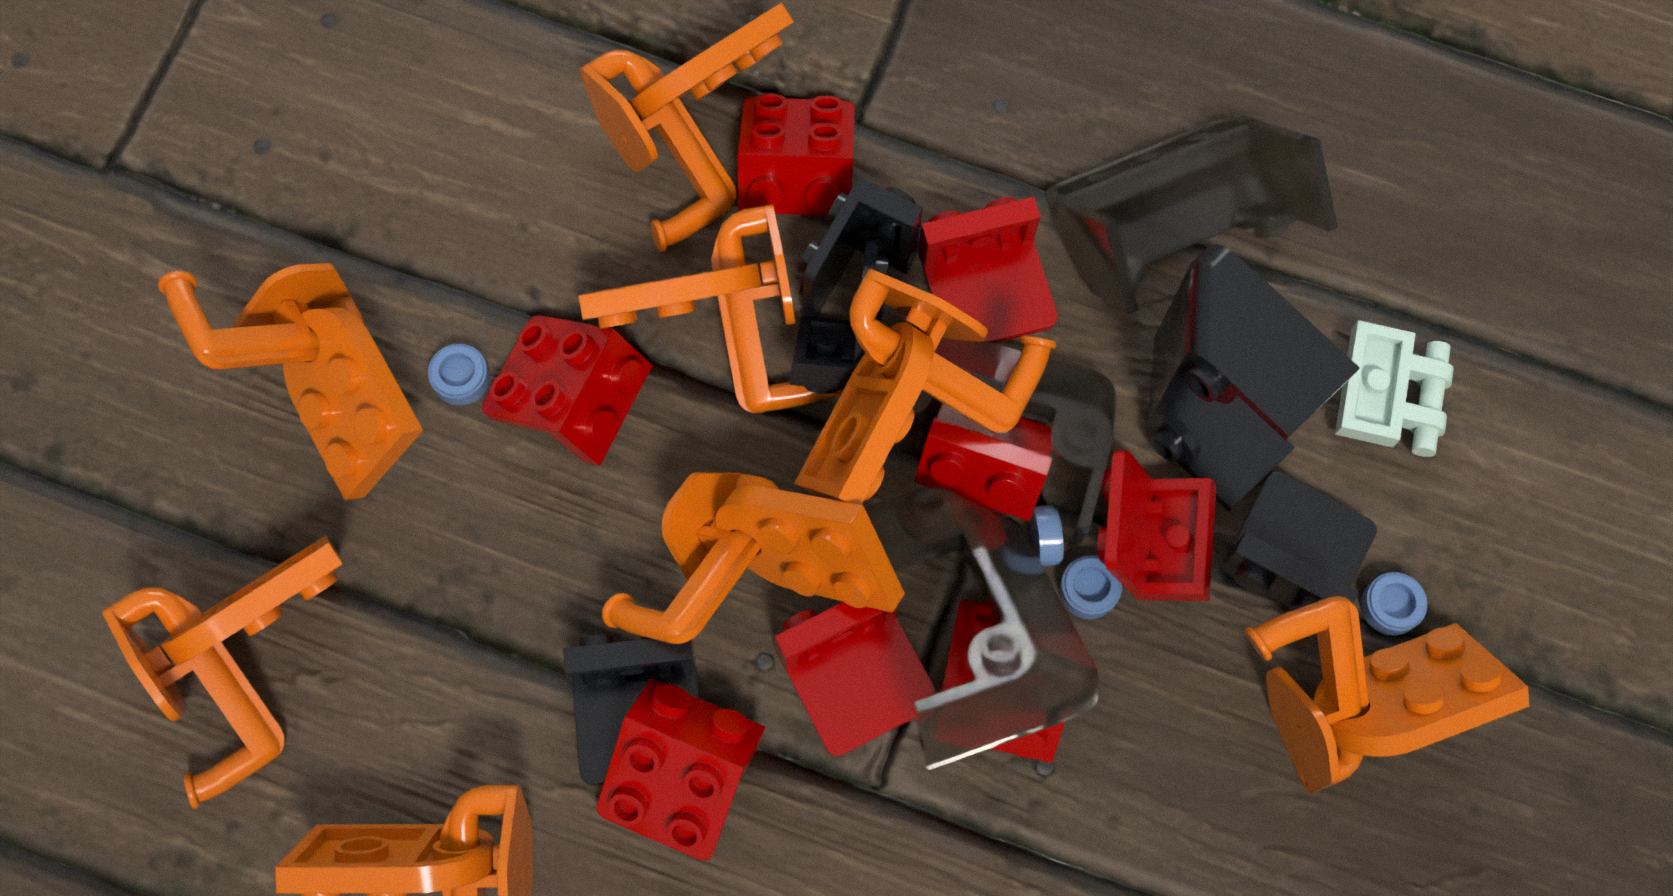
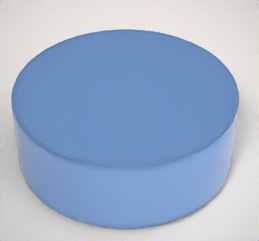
M452 344L442 348L433 356L428 367V378L432 388L441 400L452 405H467L478 400L486 392L490 382V372L484 357L477 349L466 344Z
M1053 505L1035 506L1029 521V537L1034 563L1037 567L1059 565L1063 560L1064 547L1058 510Z
M1084 556L1074 560L1066 568L1059 583V594L1062 603L1073 615L1083 619H1097L1107 615L1117 604L1122 593V584L1106 569L1105 564L1100 562L1098 556Z
M1390 572L1377 577L1365 588L1361 597V610L1365 620L1373 629L1385 635L1398 636L1409 632L1422 622L1427 612V597L1423 588L1415 579L1403 573Z

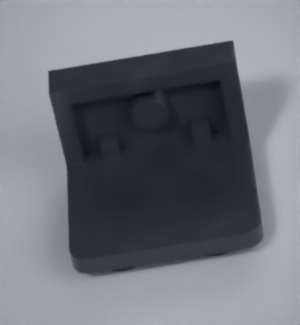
M861 177L858 178L849 195L841 192L828 213L826 224L830 228L821 243L813 240L809 244L799 264L798 272L803 274L799 295L803 297L804 316L818 317L855 251L858 250L865 254L866 238L878 239L877 256L888 257L889 266L907 274L917 256L923 207L917 205L910 195L894 187L884 189Z
M866 238L862 280L868 269L887 275L888 257L877 256L878 239ZM884 302L875 317V319L881 323L884 311ZM801 316L792 361L790 385L804 386L808 391L818 394H830L838 390H844L853 371L865 354L851 328L850 321Z
M1274 472L1265 480L1219 571L1234 578L1236 583L1244 589L1255 594L1265 595L1286 606L1290 611L1334 596L1346 597L1354 603L1359 591L1353 589L1351 585L1376 536L1377 527L1371 519L1284 473Z
M592 635L579 639V647L563 648L565 674L573 686L579 773L581 779L586 784L591 786L604 784L624 717L651 678L664 684L681 687L688 694L699 698L695 649L692 639L682 644H671L641 636L639 640L616 642V636Z

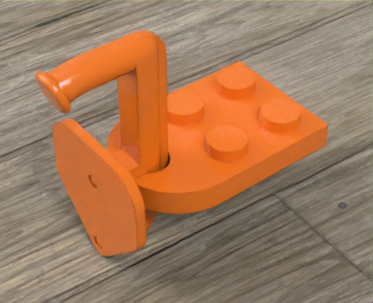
M782 2L666 76L660 68L629 50L609 51L579 68L596 118L624 162L633 171L640 172L658 159L657 149L648 131L655 127L701 198L667 220L660 222L657 219H653L651 221L652 238L657 250L661 253L665 252L668 246L685 240L728 212L736 200V188L733 181L680 99L691 92L696 101L700 100L738 73L734 64L737 65L742 73L784 44L779 33L794 23ZM624 73L637 93V96L629 102L609 83L610 80Z
M773 204L744 209L732 214L722 223L716 237L711 258L712 271L589 292L578 296L583 320L597 317L599 329L634 323L635 320H638L636 310L657 307L659 318L694 312V300L718 296L736 398L744 410L750 413H765L813 404L835 396V398H840L841 396L840 390L830 394H818L808 391L804 386L790 385L791 381L768 385L753 300L779 296L785 324H795L786 264ZM762 233L769 234L773 260L760 262L764 286H762L758 263L746 265L741 237Z
M299 264L279 270L262 283L236 318L232 328L212 329L194 293L197 281L191 273L172 271L164 274L158 282L159 291L165 295L178 327L191 352L199 362L207 367L219 370L283 364L284 378L289 396L299 414L301 422L308 430L324 460L327 471L333 477L345 501L364 498L423 432L413 410L364 325L358 307L333 264Z
M868 269L853 297L849 309L851 328L865 354L853 371L794 484L818 497L862 505L864 500L870 499L880 487L885 473L883 464L894 443L901 441L911 428L915 416L912 408L921 391L989 431L1002 433L1011 430L1018 423L1046 368L1051 349H1055L1057 343L1039 337L1021 336L1020 342L1024 345L1020 358L1002 393L935 353L942 337L952 340L983 342L988 334V330L984 325L933 294L878 271ZM883 302H885L889 307L906 318L905 322L897 323L889 328L876 320L875 317Z
M694 472L687 477L670 499L662 518L663 539L687 579L686 584L665 612L636 605L634 599L629 594H615L604 604L602 619L608 627L620 628L632 634L671 644L688 642L701 632L747 567L762 578L778 586L791 589L800 595L808 597L817 595L835 599L855 608H864L866 606L893 613L905 593L863 505L779 490L773 481L760 476L731 472Z
M326 535L203 613L195 604L160 587H144L136 590L102 610V614L130 668L159 709L170 721L175 722L182 718L186 709V702L174 682L193 670L245 744V746L211 768L196 775H192L190 772L183 775L186 794L192 809L199 808L201 802L229 790L282 753L285 746V734L282 727L222 641L242 628L248 636L256 634L282 616L280 611L283 608L280 604L299 592L306 601L338 580L334 570L343 563L340 555ZM155 612L170 636L151 650L148 644L131 626Z
M1342 596L1328 597L1272 618L1254 629L1250 626L1245 628V634L1250 643L1266 661L1272 659V652L1317 633L1323 679L1316 688L1314 700L1281 667L1271 669L1266 673V685L1273 720L1305 790L1310 794L1350 777L1358 769L1364 756L1387 757L1406 754L1530 707L1528 686L1457 623L1434 629L1428 634L1390 648L1378 650L1366 657H1363L1359 613L1356 606L1349 599Z
M484 785L471 788L459 796L445 824H316L275 867L276 894L340 896L341 893H366V896H406L407 893L442 891V896H484V888H498V896H531L533 883L532 820L521 786ZM478 815H503L500 844H494L493 836L487 831L479 829Z

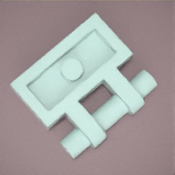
M1358 320L1351 329L1347 356L1360 369L1342 386L1335 435L1393 448L1400 441L1402 428H1406L1414 434L1412 453L1423 457L1434 456L1436 454L1438 437L1443 436L1446 429L1447 415L1442 412L1445 389L1452 385L1454 367L1449 364L1451 346L1445 342L1432 341L1427 343L1425 357L1414 355L1413 348L1416 333ZM1409 380H1413L1421 386L1418 405L1406 402Z

